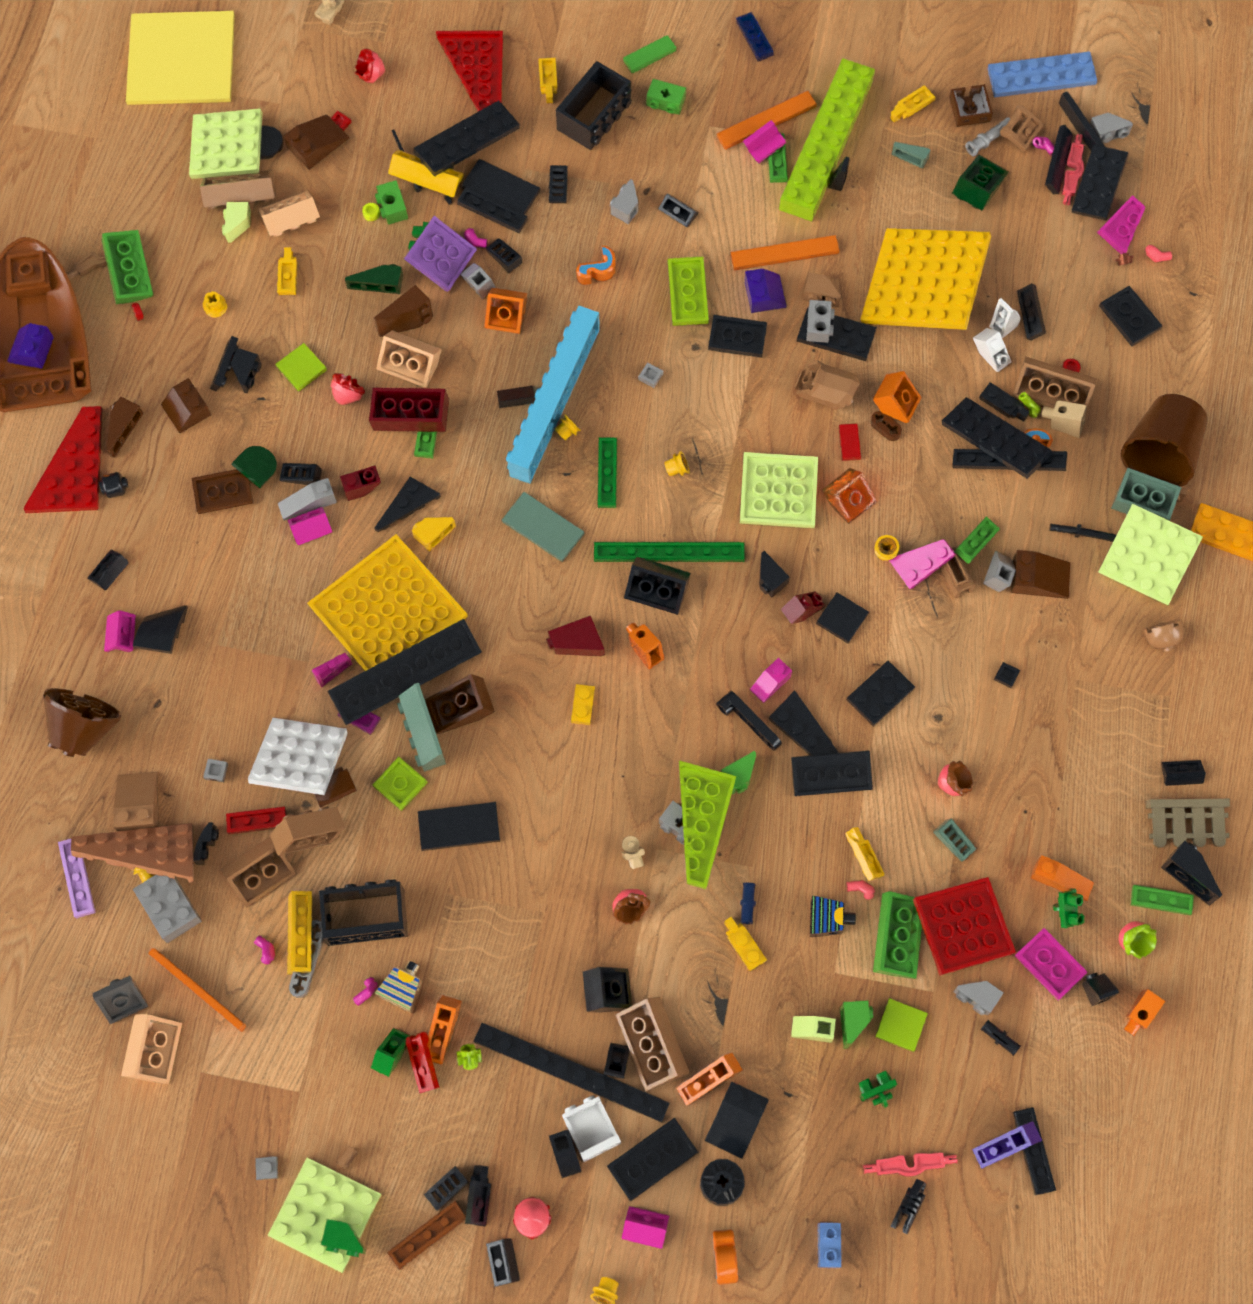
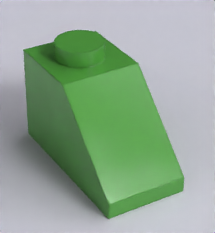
M755 751L721 769L723 773L736 776L732 794L736 792L740 794L748 789L747 786L750 783L756 760Z

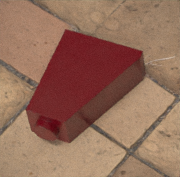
M591 615L548 631L546 642L549 649H553L555 654L605 655L604 646Z

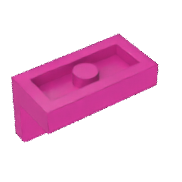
M770 120L746 138L743 143L756 162L761 163L785 145L786 140L779 133L774 122Z
M323 507L287 520L297 545L332 533Z
M119 610L107 616L105 652H110L114 649L125 652L133 651L135 614Z
M629 1206L622 1239L662 1249L669 1216Z

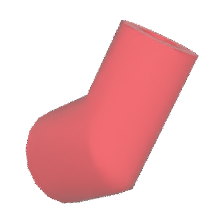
M1148 245L1145 249L1146 255L1154 262L1172 259L1171 251L1161 252L1153 245Z
M863 880L846 882L848 892L861 891L864 893L865 899L871 900L874 898L875 889Z

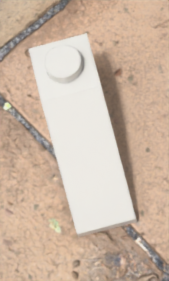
M1000 298L990 327L993 330L999 331L1001 337L1004 338L1018 327L1021 317L1016 310L1012 309Z

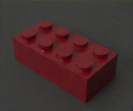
M373 388L369 423L373 431L446 432L449 397L446 389Z

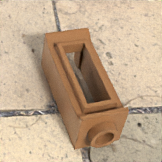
M956 554L952 559L963 579L962 582L958 583L948 562L940 567L954 598H958L960 592L967 590L968 593L972 592L975 586L960 556Z

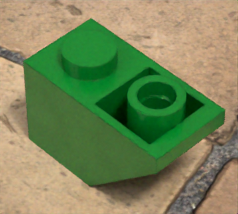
M327 1219L321 1245L326 1246L325 1251L338 1253L339 1249L346 1250V1255L359 1257L360 1253L365 1254L366 1249L351 1224Z

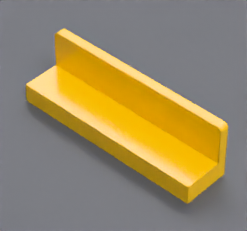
M401 150L393 153L388 171L390 175L450 197L455 196L458 184L462 181L464 173L449 168L434 177L417 156Z
M291 891L288 895L287 975H292L293 972H311L312 891Z

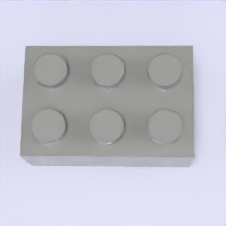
M154 875L133 889L161 938L166 943H169L202 922L176 878L172 879L167 876Z

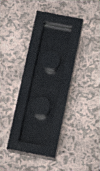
M1031 283L1019 289L1017 295L1028 340L1032 341L1046 334L1036 285Z
M231 336L226 344L210 387L211 390L216 392L220 386L224 387L227 380L225 373L230 371L232 355L239 348L236 345L238 338Z

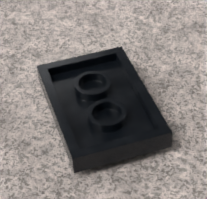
M1130 285L1102 301L1099 305L1132 347L1162 328V324Z
M713 315L708 350L762 358L767 322Z
M886 661L851 693L846 700L874 727L915 689V686L895 666Z

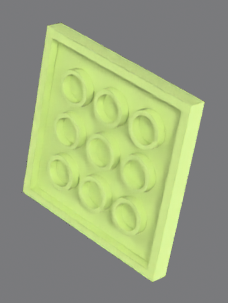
M261 109L193 115L190 178L259 173L262 131Z
M744 452L740 524L815 528L818 457Z
M1132 504L1098 573L1163 604L1169 605L1203 536Z
M306 1158L267 1236L343 1273L351 1256L346 1255L347 1251L339 1249L338 1253L325 1251L326 1246L321 1245L326 1221L330 1219L351 1224L360 1239L382 1194Z

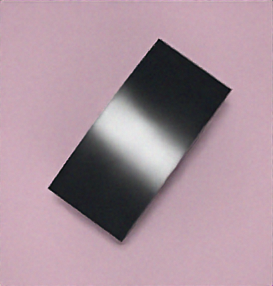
M209 822L206 825L195 846L193 857L196 865L205 864V859H208L209 856L207 846H215V840L219 838V829H217L213 822Z

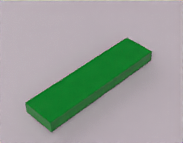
M599 437L598 508H616L617 438Z

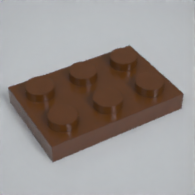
M237 469L192 478L198 514L254 504L250 480Z

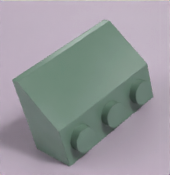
M1127 468L1111 509L1127 514L1131 505L1134 504L1170 521L1182 487Z

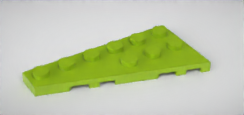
M679 760L686 883L706 889L736 776Z

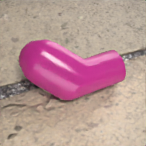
M1035 137L1033 139V146L1035 148L1044 149L1052 156L1054 145L1050 139L1046 137Z
M472 228L465 230L464 238L474 247L487 248V239L478 238Z
M259 935L255 939L254 944L262 949L261 962L268 965L275 958V948L272 943Z
M373 977L364 981L366 988L353 997L356 1005L360 1006L368 1000L378 988L377 981L375 982Z

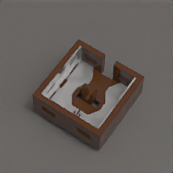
M985 84L971 86L969 96L964 97L965 87L951 89L949 99L957 127L991 122L993 112Z

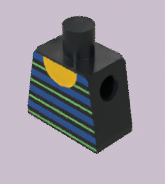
M812 896L810 904V937L842 934L844 924L855 925L856 913L844 912V902Z

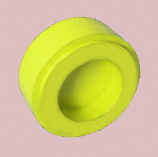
M367 203L362 208L363 217L366 220L375 221L380 217V208L376 203Z

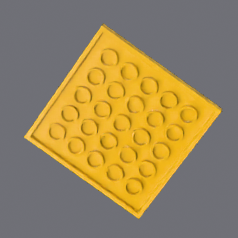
M886 228L860 319L861 322L875 325L966 330L991 240L990 232Z
M397 534L307 603L364 671L468 617L463 608Z

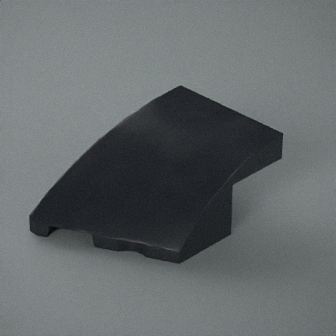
M184 605L146 616L138 628L133 647L172 654L175 639H178L188 606Z

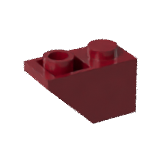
M376 465L340 476L348 501L366 496L381 484Z
M814 591L795 595L781 610L789 622L795 624L806 620L825 608L826 605L822 597Z

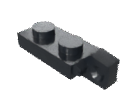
M991 382L979 396L980 400L1008 418L1017 417L1024 422L1030 413L1023 407L1024 405Z
M474 1165L473 1174L470 1179L465 1224L486 1227L491 1183H489V1178H487L489 1168L487 1166Z

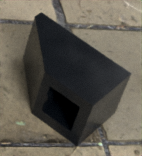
M237 348L231 361V366L243 392L248 393L249 389L254 385V377L260 371L262 363L258 354Z
M569 1129L549 1135L562 1179L582 1172Z

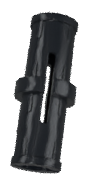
M989 1019L981 1028V1031L995 1040L994 1043L996 1045L1000 1044L1012 1056L1021 1047V1045L1006 1035L1007 1032L1005 1030L1001 1031Z

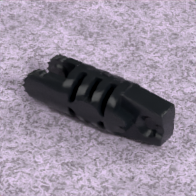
M916 1179L912 1188L908 1187L890 1227L896 1229L904 1215L907 1219L902 1230L905 1234L909 1233L926 1196L923 1194L926 1187L925 1182Z

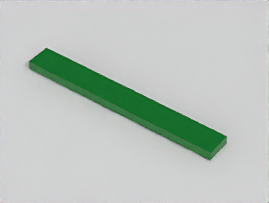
M594 542V562H634L636 557L654 562H745V542Z

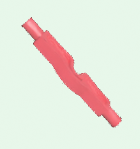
M1076 134L1075 143L1071 145L1066 166L1075 169V171L1067 170L1064 173L1062 194L1065 195L1064 205L1066 203L1067 205L1071 204V198L1074 197L1077 182L1082 177L1084 171L1082 160L1084 145L1082 144L1083 135L1081 134L1080 137L1079 134Z
M943 1153L915 1154L913 1156L914 1166L909 1168L905 1157L901 1155L876 1160V1164L863 1165V1169H865L863 1171L864 1174L877 1172V1175L898 1173L905 1177H913L921 1174L924 1170L941 1169L945 1167V1164L957 1163L956 1154L943 1156Z

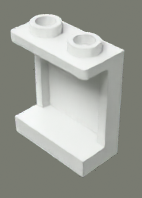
M594 1095L584 1099V1104L578 1107L572 1105L564 1110L565 1113L562 1114L584 1162L621 1144L620 1138L608 1117L600 1097L595 1098Z

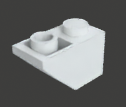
M986 328L973 337L979 353L996 372H999L1012 362L999 331Z

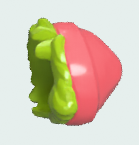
M1140 921L1130 922L1120 931L1119 943L1127 955L1131 954L1141 959L1155 949L1157 931L1151 929L1149 924L1147 925Z

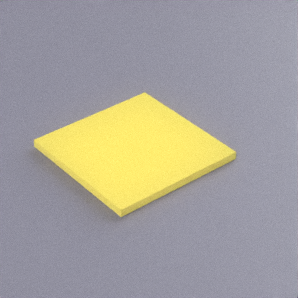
M234 11L131 14L126 90L127 105L231 102Z

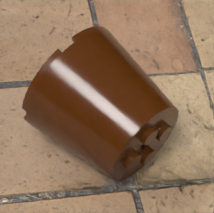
M1165 394L1159 396L1121 449V459L1124 466L1182 487L1188 484L1196 471L1208 421L1203 407L1193 399L1183 395Z

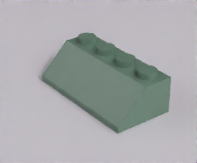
M416 683L399 695L400 703H397L400 714H405L406 720L403 723L406 732H411L412 737L409 738L412 749L416 748L418 755L415 756L418 767L422 766L425 772L445 765L446 762L420 685Z

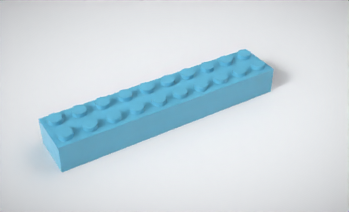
M578 306L577 310L572 312L570 317L571 323L569 327L566 326L563 333V341H559L557 345V354L550 360V369L548 373H544L542 378L543 384L535 393L536 400L534 404H530L528 408L529 415L527 419L522 421L521 432L519 435H516L513 442L514 448L508 452L506 457L509 476L529 484L533 479L600 331L599 312L582 306Z

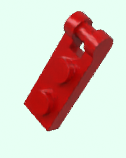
M426 1032L406 1038V1046L420 1094L440 1088L428 1047L429 1036Z

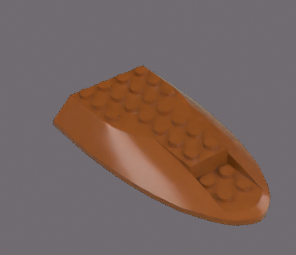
M22 237L15 240L0 254L1 412L78 402L92 391L85 328L72 284L64 267L53 252L44 243L30 237ZM29 323L47 326L54 337L42 369L8 363L7 361L18 330Z

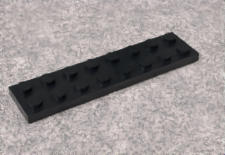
M462 619L327 692L344 724L348 725L398 698L399 695L414 684L419 683V685H422L482 653L466 621Z

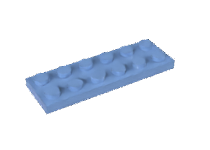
M1090 51L988 64L987 67L994 98L1096 85L1098 81Z

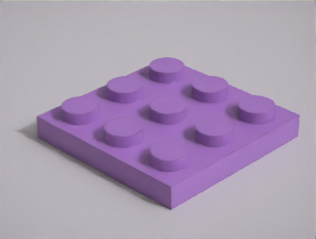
M433 216L404 260L448 292L477 248L437 217Z

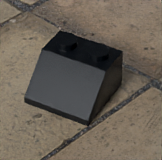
M597 967L583 971L587 1012L621 1011L632 1006L627 968Z

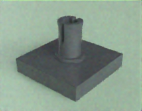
M131 976L121 980L115 979L111 981L109 986L92 993L93 999L110 1024L148 1007L147 1001Z

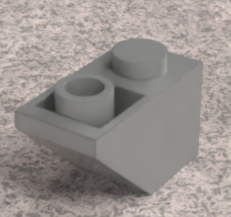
M1111 113L1092 117L1090 125L1103 143H1108L1117 138H1125L1129 135L1133 126L1132 122Z
M631 179L627 184H623L618 196L614 197L610 202L611 215L627 224L638 213V199L634 182Z
M475 263L471 264L460 274L481 299L488 295L492 287L496 288L492 279Z
M995 551L983 584L997 592L1009 587L1016 571L1012 559Z
M988 981L958 985L953 991L957 994L956 997L960 1001L970 1003L974 1006L973 1009L977 1013L987 1016L1003 995L1002 991Z

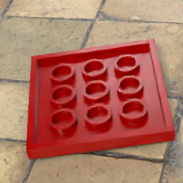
M989 877L913 899L940 976L1016 953Z

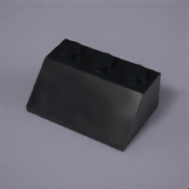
M636 557L631 567L624 599L678 615L691 573Z

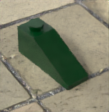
M395 264L381 265L345 277L347 289L400 294L403 271L401 266Z

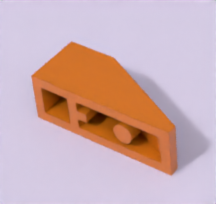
M1043 855L1037 860L1031 875V879L1062 892L1074 888L1078 894L1083 895L1084 901H1088L1094 882L1062 863Z
M444 995L436 1004L428 1035V1047L432 1061L440 1065L443 1064L462 1003L461 1000Z
M729 1053L720 1057L676 1089L688 1106L733 1078L743 1069L733 1053Z

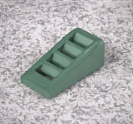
M895 142L891 155L924 168L929 159L931 149Z
M952 818L945 820L933 831L961 862L977 849ZM949 827L951 830L945 834L943 831ZM952 834H955L956 836L952 840H950L949 837ZM960 839L962 842L955 846L954 844ZM966 845L968 848L961 853L959 850Z

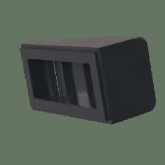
M845 157L833 173L829 188L838 191L843 190L848 173L849 157Z
M566 165L550 166L549 203H567L568 166ZM553 194H563V196H553Z
M500 238L486 248V251L508 273L522 264V257ZM500 245L498 249L493 250L496 246Z
M283 463L280 481L309 485L320 481L322 469L317 464ZM289 469H292L291 476L288 477Z
M454 1166L424 1196L438 1211L467 1186L469 1182L458 1168ZM453 1175H455V1177L460 1182L458 1186L451 1178ZM447 1180L453 1186L454 1190L450 1191V1189L446 1186L445 1182ZM440 1186H442V1188L448 1194L446 1197H444L443 1194L439 1191L438 1188ZM434 1191L442 1200L438 1203L432 1196Z

